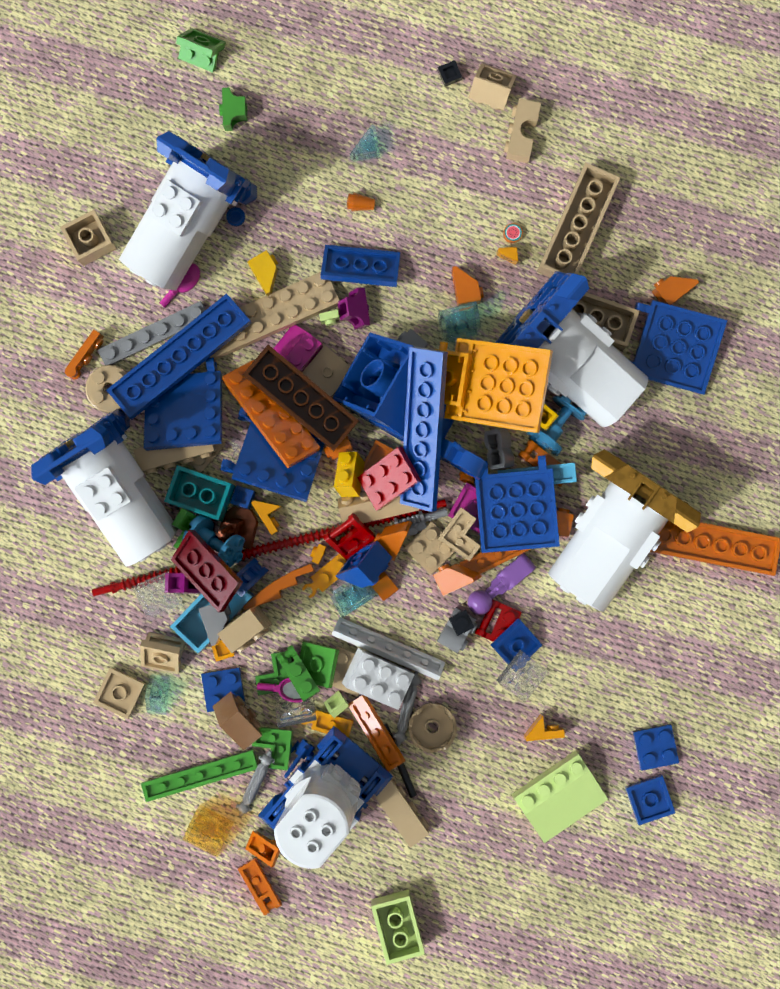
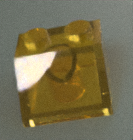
M200 804L186 830L183 840L217 857L235 822Z

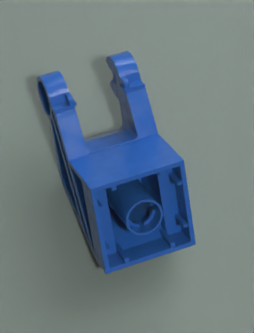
M370 332L335 392L333 399L350 412L403 442L409 347L413 345ZM444 404L440 460L480 480L489 464L475 454L465 450L456 441L453 443L445 439L454 420L444 418L446 404Z

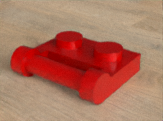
M352 513L345 522L333 531L325 533L323 538L347 560L373 541L375 534L359 520L356 514ZM352 525L355 527L352 531H350L340 540L337 541L335 539L337 536L346 531Z
M492 599V607L485 613L480 627L476 629L475 634L494 642L509 626L520 618L522 612ZM497 607L501 609V612L491 634H489L486 630Z

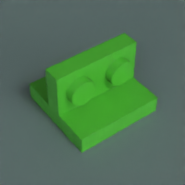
M191 28L177 36L176 44L180 45L178 59L213 73L216 69L219 52L224 50L226 42Z

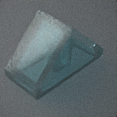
M372 124L352 150L350 153L351 161L357 162L380 158L375 125Z
M150 676L145 694L147 713L167 715L170 676Z

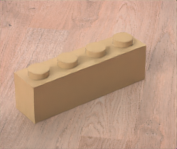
M214 444L150 451L140 447L133 449L136 462L143 473L146 472V475L157 473V469L162 467L167 470L176 467V463H192L194 458L200 456L201 459L210 458L213 456L212 453L217 452Z
M365 491L360 493V497H342L337 499L342 523L352 513L356 514L362 523L419 511L418 508L400 504V496L378 511L373 507Z
M390 770L389 773L394 777L379 795L376 796L374 794V797L411 848L429 835L428 828L430 825L424 817L420 819L416 813L419 811L413 801L409 803L405 797L408 795L402 785L397 786L394 781L396 776Z

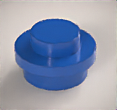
M233 207L228 210L226 219L230 225L237 227L244 223L245 213L241 208Z

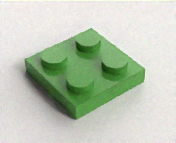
M303 641L300 659L312 679L318 686L332 688L339 649Z

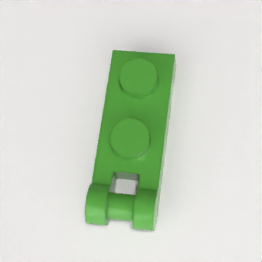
M291 645L287 647L288 650L283 653L279 652L275 656L301 699L305 702L319 693L320 690ZM292 656L294 661L287 664L285 660Z

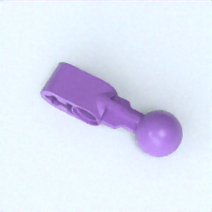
M525 553L520 554L496 575L497 577L491 581L490 587L485 591L476 590L470 594L468 598L469 609L477 615L487 613L492 607L493 598L498 594L503 595L507 590H511L529 575L536 566Z

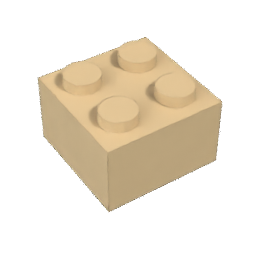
M95 210L60 227L77 261L83 266L117 249L101 217Z

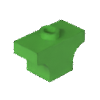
M230 87L222 88V104H219L220 116H223L225 131H233L236 123L247 121L245 96L233 95Z

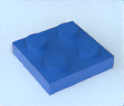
M518 618L491 646L516 671L542 644Z
M240 667L201 674L207 712H213V705L230 692L236 697L239 695L245 702Z
M671 724L632 731L641 771L679 763Z
M662 775L625 786L638 825L675 814Z

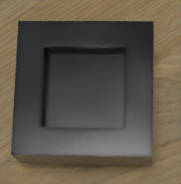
M455 60L439 66L437 69L444 87L462 80V75Z
M466 609L448 618L457 636L474 628Z

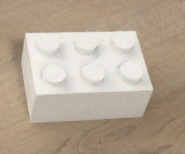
M358 648L342 684L347 689L399 710L415 674L402 666Z

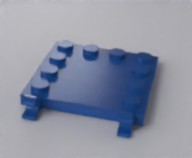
M654 300L651 301L650 305L636 302L635 309L648 314L634 361L631 362L648 377V380L705 395L728 320Z
M214 357L206 360L207 372L188 374L145 409L144 449L146 451L222 444V373L217 371V362H214Z
M240 408L238 419L249 422L250 425L237 463L234 464L230 460L223 459L220 470L232 473L233 480L307 502L324 443L309 432L320 446V450L294 466L287 468L244 409Z
M546 455L538 456L539 470L489 474L487 466L481 479L475 478L482 553L560 546L553 468L547 469Z

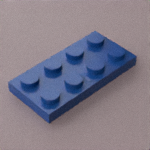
M325 245L321 279L397 287L400 252Z

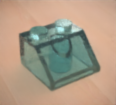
M476 301L442 310L438 313L437 319L443 340L448 339V342L456 341L462 335L467 337L475 336L478 334L477 331L481 329Z
M350 584L346 588L340 586L332 591L334 595L330 598L341 618L373 599L376 595L370 586L360 588Z

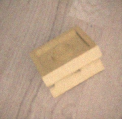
M148 632L146 640L142 639L140 644L141 667L179 675L181 658L186 642L183 639Z

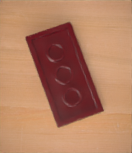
M195 530L187 532L171 558V561L218 613L225 611L243 583Z

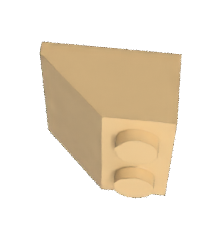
M482 63L474 77L468 98L478 104L490 105L492 109L504 110L517 75Z

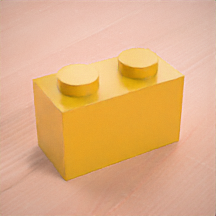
M357 451L339 452L334 488L341 497H360L361 483L357 477L363 474L365 462Z

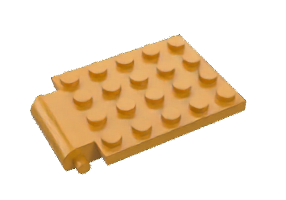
M457 338L455 352L447 351V342H440L439 349H433L448 352L444 418L533 433L540 432L553 355L552 350Z

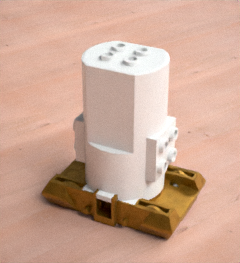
M605 449L593 455L591 469L611 482L601 496H592L587 502L586 506L589 508L585 513L581 512L575 520L577 523L575 528L578 530L548 572L549 576L561 585L560 588L568 594H574L580 603L588 604L602 612L606 610L634 568L638 569L639 566L643 568L650 559L647 556L650 550L655 552L661 543L658 540L660 538L658 534L668 520L688 533L700 525L701 513L687 502L677 498ZM637 494L647 500L644 505L634 499Z

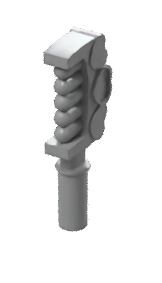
M446 508L423 515L422 511H418L419 514L403 518L402 520L399 519L397 521V518H394V524L411 521L412 525L407 533L411 536L425 529V522L448 516Z

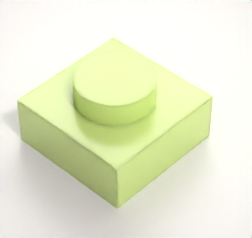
M337 309L319 314L321 324L326 326L337 324L336 321L340 320Z
M339 691L324 702L333 718L349 707V704Z

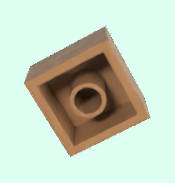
M230 692L213 705V709L219 726L245 750L262 736L259 729L261 725L256 719L257 715L253 709H247L244 706L245 702L239 695L236 697Z

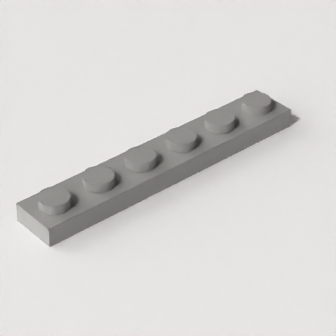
M199 301L98 349V352L105 365H114L173 337L202 314L205 308L202 302Z

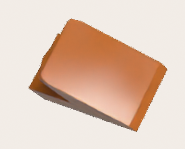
M252 831L245 849L270 867H274L280 853L276 840H270L261 833Z

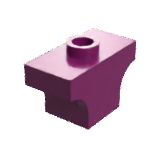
M365 287L356 288L349 292V297L338 301L340 321H349L353 325L354 330L363 329L370 325L369 305L367 304Z
M165 573V593L201 594L183 573Z

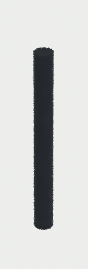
M385 723L384 726L386 727L392 739L394 740L388 723ZM402 763L397 768L410 798H412L417 793L405 764Z

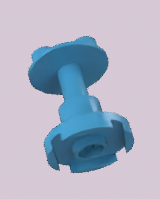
M563 395L561 397L553 396L552 398L561 407V410L557 414L559 415L547 431L542 428L539 433H526L531 435L529 438L544 450L549 448L553 450L551 454L558 456L562 451L561 446L556 441L564 432L561 428L568 418L572 415L583 421L585 419L584 416L587 414L580 407L575 408L571 405L572 401Z
M199 515L190 522L189 525L192 526L190 530H195L213 550L218 552V556L229 567L242 560L244 537L233 535L226 542L219 540L218 536H215L214 522L204 515ZM185 530L182 540L188 531Z

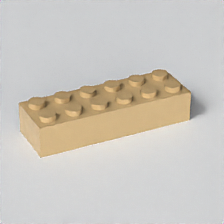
M585 162L538 267V273L551 277L555 271L579 273L621 177Z

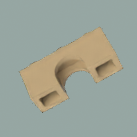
M519 98L518 104L513 105L511 116L515 118L514 123H510L507 134L511 135L510 141H506L504 152L507 153L506 159L523 163L529 162L534 139L524 137L521 129L525 126L536 127L541 107L540 102Z

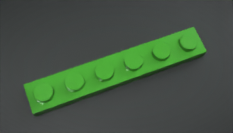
M254 749L144 781L141 783L145 801L149 802L256 770L258 763Z

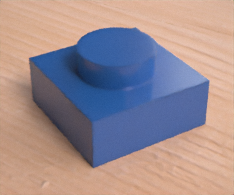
M236 485L230 503L250 510L251 502L256 492Z

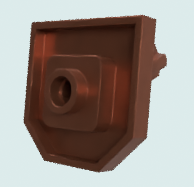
M233 506L226 511L224 520L220 523V528L216 531L215 536H218L219 540L226 542L231 536L240 535L245 538L243 548L252 550L259 521L252 510Z

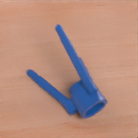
M302 739L301 742L297 740L292 747L291 753L296 750L295 753L298 756L285 773V778L290 775L301 758L305 759L309 754L311 756L314 755L313 750L315 747L308 744L305 739Z

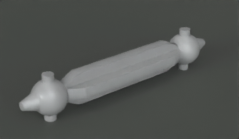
M417 671L414 672L415 675L404 697L397 724L398 732L393 734L397 747L407 740L405 732L408 729L417 695L416 686L422 682Z
M271 750L259 756L261 763L257 765L242 798L243 802L236 805V808L239 810V816L252 810L249 805L254 801L267 774L268 765L275 762V759L272 758Z

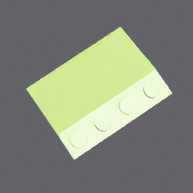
M576 751L512 793L514 800L544 843L608 800Z

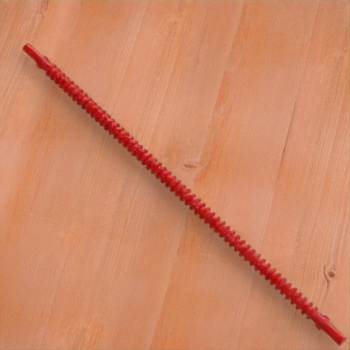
M445 499L437 501V509L447 506ZM419 509V511H422V513L424 514L429 513L426 510ZM414 511L363 524L368 528L369 526L374 527L375 524L379 526L380 523L384 525L385 522L390 523L391 520L394 521V518L411 517L412 515L419 514V512ZM333 525L332 528L327 527L326 530L321 528V531L316 530L315 533L310 531V534L305 532V535L300 534L299 537L294 535V538L290 536L289 539L284 538L283 541L278 539V542L273 541L272 544L270 542H267V545L262 543V546L256 545V548L252 547V550L242 549V559L245 560L246 557L250 559V556L255 558L256 555L261 556L262 553L266 555L267 552L272 553L273 550L275 552L278 549L282 551L283 548L288 549L289 546L291 548L294 545L298 547L299 544L304 545L305 542L309 544L310 541L315 542L316 539L320 541L325 533L331 532L337 527ZM351 526L343 533L347 534L348 531H352L355 527ZM177 566L175 568L170 567L169 570L165 568V571L160 569L159 572L154 571V574L149 572L148 575L143 574L142 577L140 575L137 578L133 576L132 579L127 578L126 581L122 579L121 582H110V585L92 589V595L98 596L109 592L114 594L121 589L124 591L127 588L132 589V586L137 588L138 585L142 587L144 583L148 585V582L153 584L154 581L159 582L160 579L164 581L165 573L182 572Z

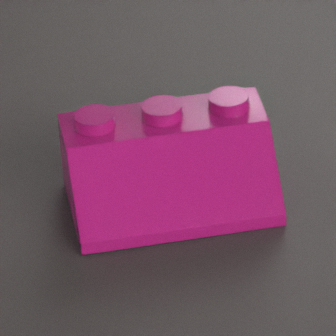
M294 325L289 328L273 349L299 371L303 372L323 348V345L307 331Z

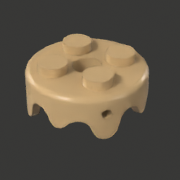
M104 365L95 369L89 375L85 386L86 396L90 404L105 413H111L116 409L122 410L110 394H106L105 387L108 384H114L128 372L114 365Z
M427 703L421 705L412 713L408 730L411 741L417 748L427 753L445 751L451 746L457 734V724L455 717L447 707L438 703ZM430 722H435L438 725V729L435 732H429L427 725Z

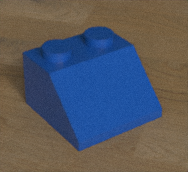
M378 541L364 546L349 557L336 577L360 588L369 585L373 586L379 581V575L389 567L388 563L392 556Z

